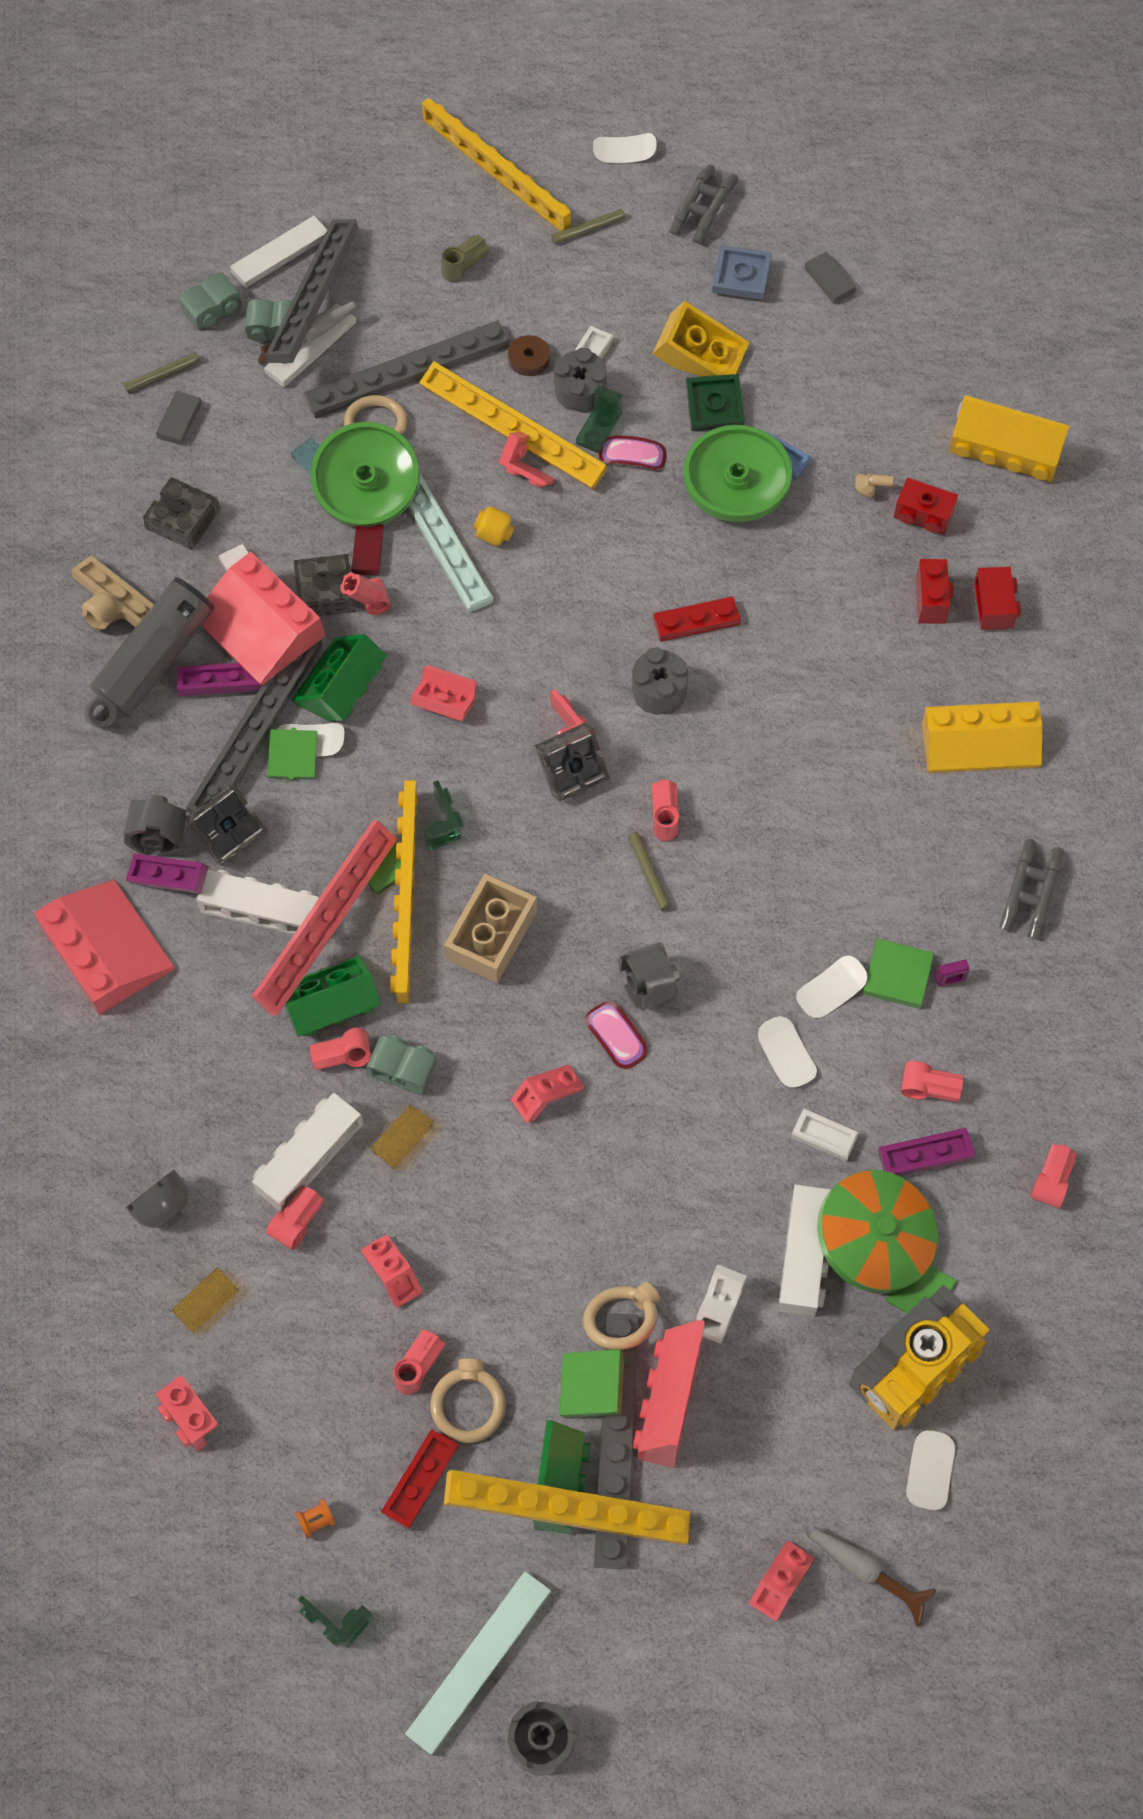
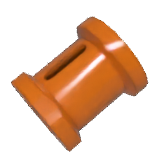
M324 1498L319 1500L318 1505L304 1512H295L307 1539L311 1538V1533L327 1525L332 1527L336 1525ZM320 1514L323 1515V1517H321V1518H319V1519H317V1520H315V1521H313V1522H311V1523H308V1521H309L310 1519H312V1518H314V1517H316V1516H318V1515H320Z

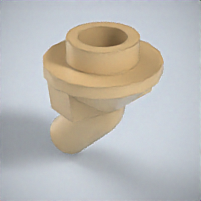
M871 472L867 475L860 473L855 477V488L861 496L872 498L875 495L876 485L893 487L894 476L873 475Z

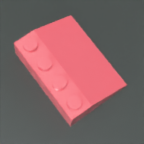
M249 552L232 565L206 597L215 606V609L201 627L260 686L326 636L320 617L252 552Z
M115 880L59 897L34 912L40 928L99 1015L175 969Z
M696 1320L665 1330L663 1340L657 1339L653 1357L659 1358L656 1370L650 1369L647 1381V1388H652L650 1400L643 1399L640 1418L645 1419L643 1431L636 1430L633 1449L638 1450L637 1460L675 1468L700 1354L705 1321Z

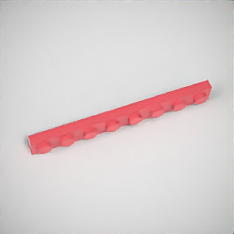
M379 820L370 823L251 996L271 1016L280 1013L397 841Z

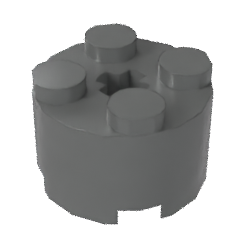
M581 347L578 350L566 353L555 363L554 385L555 395L559 403L568 410L572 408L588 412L596 409L604 401L607 392L606 366L603 360L591 352L589 348Z
M658 647L650 648L647 653L636 660L632 669V694L635 698V703L645 712L655 715L671 709L675 711L684 703L688 685V667L686 662L673 652L662 650Z
M152 795L150 800H132L125 824L124 843L130 849L144 854L145 849L159 851L158 856L161 857L172 856L178 853L182 844L187 811L168 803V799L160 795Z
M661 942L650 944L620 956L618 960L619 972L625 971L628 984L624 985V988L636 1008L641 1007L642 1011H645L678 996L676 982L680 981V974L674 964H669L665 947Z
M534 1701L521 1707L513 1716L508 1730V1745L514 1761L523 1770L539 1776L549 1775L560 1770L570 1760L575 1747L574 1726L569 1715L560 1706L548 1702ZM541 1731L542 1734L548 1732L550 1734L547 1737L548 1744L544 1746L541 1743L536 1745L534 1743L536 1740L535 1733Z

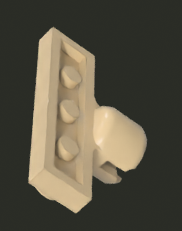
M92 555L71 569L72 577L94 594L93 597L82 604V615L85 621L95 630H104L117 619H125L136 627L153 606L152 602Z

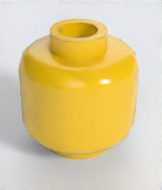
M489 506L486 510H480L472 529L476 530V537L497 547L501 545L503 540L509 542L515 527L510 525L512 521L510 514Z

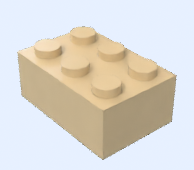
M484 873L444 944L445 960L498 984L537 913V897Z

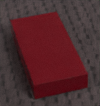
M383 524L368 527L356 526L351 567L352 573L379 576L384 535Z

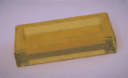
M409 1105L370 1148L371 1152L395 1170L433 1127V1122L412 1105Z
M216 1267L171 1311L194 1334L235 1296L239 1289Z

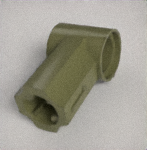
M479 234L473 235L457 247L452 246L444 249L441 259L443 278L450 282L461 280L466 269L489 254V247L485 239Z

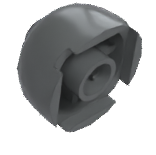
M173 1169L125 1208L139 1224L148 1228H157L165 1223L168 1227H171L183 1217L180 1211L187 1204V1187L179 1174Z

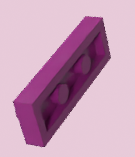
M239 663L177 667V691L179 696L259 691L262 687Z
M134 853L126 881L135 885L201 894L209 866L202 862Z
M967 1127L885 1145L878 1149L883 1170L898 1176L969 1161L975 1158Z

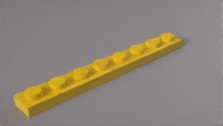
M430 98L422 102V115L425 123L559 231L571 227V211L565 204L559 203L548 190L542 189L529 175L523 174L518 170L513 162L503 158L493 146H489L482 141L477 133L471 132L458 118H454L446 112L442 105L436 104Z
M435 361L432 362L419 382L423 388L507 439L510 433L518 431L529 435L526 443L528 444L527 451L592 490L595 489L608 469L606 464Z
M405 780L404 791H399L398 798L399 808H403V817H398L397 832L402 834V843L396 844V859L401 860V869H395V886H400V895H394V912H399L398 922L393 921V939H398L397 948H392L391 957L392 966H396V975H391L390 992L396 993L397 1004H409L418 795L416 780Z
M456 1470L447 1472L444 1505L678 1545L688 1544L690 1511Z

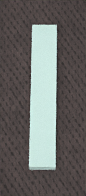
M420 474L417 493L408 507L409 512L468 613L493 603V596Z
M524 1571L407 1730L405 1736L431 1756L434 1754L551 1593L550 1589Z

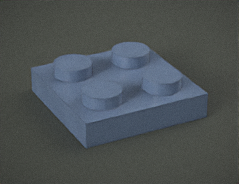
M721 245L712 293L764 300L772 252Z

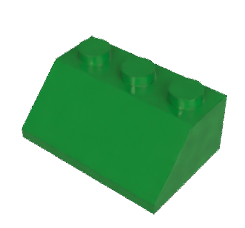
M366 634L334 637L291 701L295 705L327 721L345 720L352 714L353 706L358 698L366 693L367 685L371 679L381 671V664L387 655Z
M357 955L305 975L284 1007L293 1029L299 1037L302 1035H314L320 1028L328 1025H340L347 1018L354 1015L371 1013L375 1007L381 1005L371 973L361 957Z
M552 1420L546 1421L537 1485L584 1493L586 1475L581 1474L582 1462H588L591 1444L585 1443V1432ZM533 1520L534 1530L569 1535L573 1533V1527Z

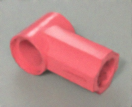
M352 572L344 576L343 582L340 585L342 594L364 604L367 613L379 615L389 610L391 605L382 579H367Z
M659 780L657 783L652 784L653 833L661 841H671L676 838L679 831L677 784L670 780ZM666 821L670 822L671 824L663 825L661 823Z
M351 1028L341 1038L310 1045V1054L315 1070L346 1063L352 1067L366 1065L371 1057L369 1034L362 1028Z
M909 1061L905 1064L901 1094L911 1099L932 1097L958 1103L963 1086V1075L933 1070L926 1063Z
M1052 1144L1042 1173L1040 1172L1030 1198L1060 1209L1069 1183H1067V1180L1072 1171L1077 1153L1065 1145Z
M302 1185L283 1212L279 1211L272 1218L267 1227L266 1234L287 1248L294 1250L303 1240L307 1231V1225L323 1205L324 1199L311 1188Z
M422 1330L404 1358L395 1364L394 1385L400 1393L411 1395L420 1389L422 1380L446 1346L437 1335L430 1331ZM406 1371H411L416 1377L412 1381H403L400 1375Z

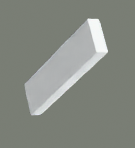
M312 216L231 265V273L247 288L320 244L327 229L315 216Z
M336 303L330 310L341 306ZM349 314L317 339L311 342L303 341L293 363H269L264 367L265 374L285 387L356 324V317Z

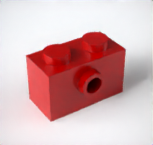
M907 477L896 502L893 518L899 519L905 524H913L925 528L932 533L945 535L955 512L959 495Z
M920 559L916 574L918 623L946 624L950 609V598H953L954 592L953 582H949L948 560Z
M1011 566L977 568L974 588L980 630L1014 628L1016 618L1021 615L1020 601L1015 600L1017 578L1012 577Z

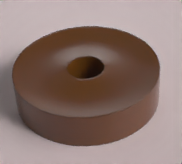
M525 335L515 339L508 349L510 367L516 373L523 376H535L542 373L550 363L548 344L540 337Z

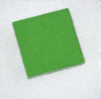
M877 938L863 995L920 1009L934 953Z
M618 1349L563 1353L559 1415L563 1418L622 1415L625 1352Z

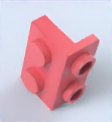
M426 665L423 669L422 681L413 692L410 704L423 710L432 711L447 716L450 719L463 722L474 705L478 683L475 680Z
M179 1376L156 1393L161 1403L157 1409L167 1423L174 1420L179 1430L175 1433L186 1448L192 1445L196 1452H198L207 1445L204 1436L215 1429L218 1423L185 1378Z

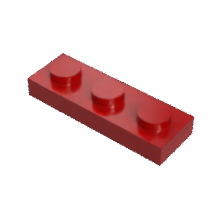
M734 596L653 613V620L660 642L740 625L741 621Z
M431 1429L381 1510V1514L410 1530L459 1449V1444Z

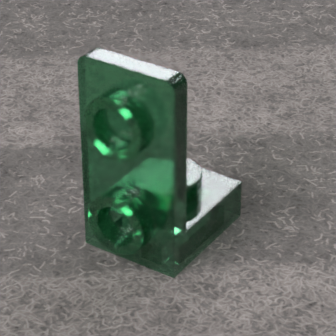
M598 385L594 392V409L576 437L577 445L596 453L600 452L622 415V394Z
M439 780L433 782L434 795L446 820L435 821L423 829L425 843L429 851L461 839L460 828L464 827L459 812H453L450 806L453 801L447 787L442 789Z
M303 1595L297 1599L302 1606L299 1613L312 1625L318 1621L326 1629L322 1634L335 1647L341 1643L348 1649L374 1620L372 1613L361 1605L358 1610L352 1608L341 1620L343 1626L339 1630Z

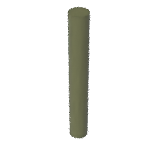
M619 209L551 234V239L554 244H558L625 219L624 211Z
M194 352L123 383L127 393H130L200 362L197 353Z
M638 832L628 835L629 842L660 911L668 910L671 905Z

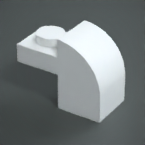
M717 1264L707 1294L696 1320L705 1321L703 1337L720 1344L722 1343L740 1300L746 1275Z

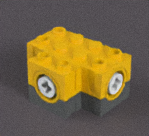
M943 1284L929 1299L925 1296L880 1339L877 1348L854 1369L849 1386L866 1403L868 1402V1405L893 1431L900 1424L905 1428L917 1416L916 1412L921 1408L920 1405L922 1403L928 1406L939 1395L938 1391L943 1387L944 1382L950 1385L961 1374L960 1370L965 1366L966 1360L971 1364L982 1354V1349L988 1343L985 1338L990 1329Z

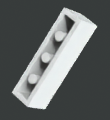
M208 870L202 892L197 897V904L201 913L294 935L319 897L306 890L297 892L289 890L281 884L274 883L269 885L261 883L253 877L240 878L224 870H217V872Z
M334 1092L328 1099L323 1098L317 1104L314 1110L315 1113L308 1121L303 1120L296 1127L295 1135L288 1143L283 1142L274 1152V1158L267 1165H261L253 1176L254 1180L252 1183L255 1191L279 1211L283 1212L300 1187L302 1185L307 1187L363 1125L361 1114Z
M794 1185L778 1305L779 1312L815 1317L817 1307L823 1308L825 1289L820 1288L821 1277L827 1278L829 1263L826 1259H823L824 1254L818 1239L817 1222L820 1207L830 1189Z

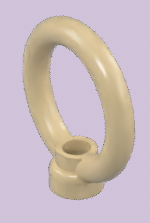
M381 395L360 398L352 403L345 413L344 426L353 424L357 413L362 409L370 406H382L390 409L395 414L397 425L394 430L402 436L408 424L404 408L395 400Z
M646 1281L637 1288L619 1286L604 1290L596 1295L587 1305L583 1316L584 1330L590 1340L602 1348L609 1350L633 1348L645 1341L653 1332L657 1322V1309L655 1305L660 1301V1296L656 1289ZM616 1299L632 1300L645 1313L642 1326L635 1333L626 1337L613 1338L604 1335L598 1330L595 1319L598 1311L606 1303Z
M459 1359L458 1369L443 1376L432 1392L430 1401L432 1419L442 1434L456 1442L476 1443L490 1437L499 1428L505 1416L506 1399L504 1391L499 1382L491 1374L483 1370L484 1361ZM459 1381L480 1382L492 1395V1415L478 1429L470 1431L458 1429L445 1417L443 1411L444 1396L448 1389Z

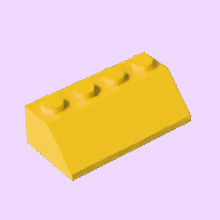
M965 395L952 435L949 452L955 453L960 457L979 460L988 465L1006 468L1011 472L1033 476L1038 480L1052 482L1063 451L1069 425Z
M1039 701L925 708L922 730L928 773L1041 768L1042 720Z

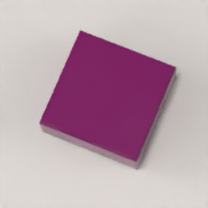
M967 959L938 966L935 975L938 987L965 981L970 969Z

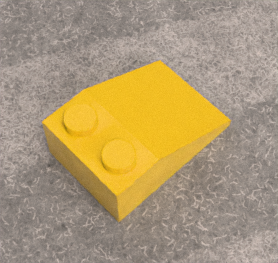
M683 301L671 312L652 354L673 368L700 377L737 373L750 342L687 301Z

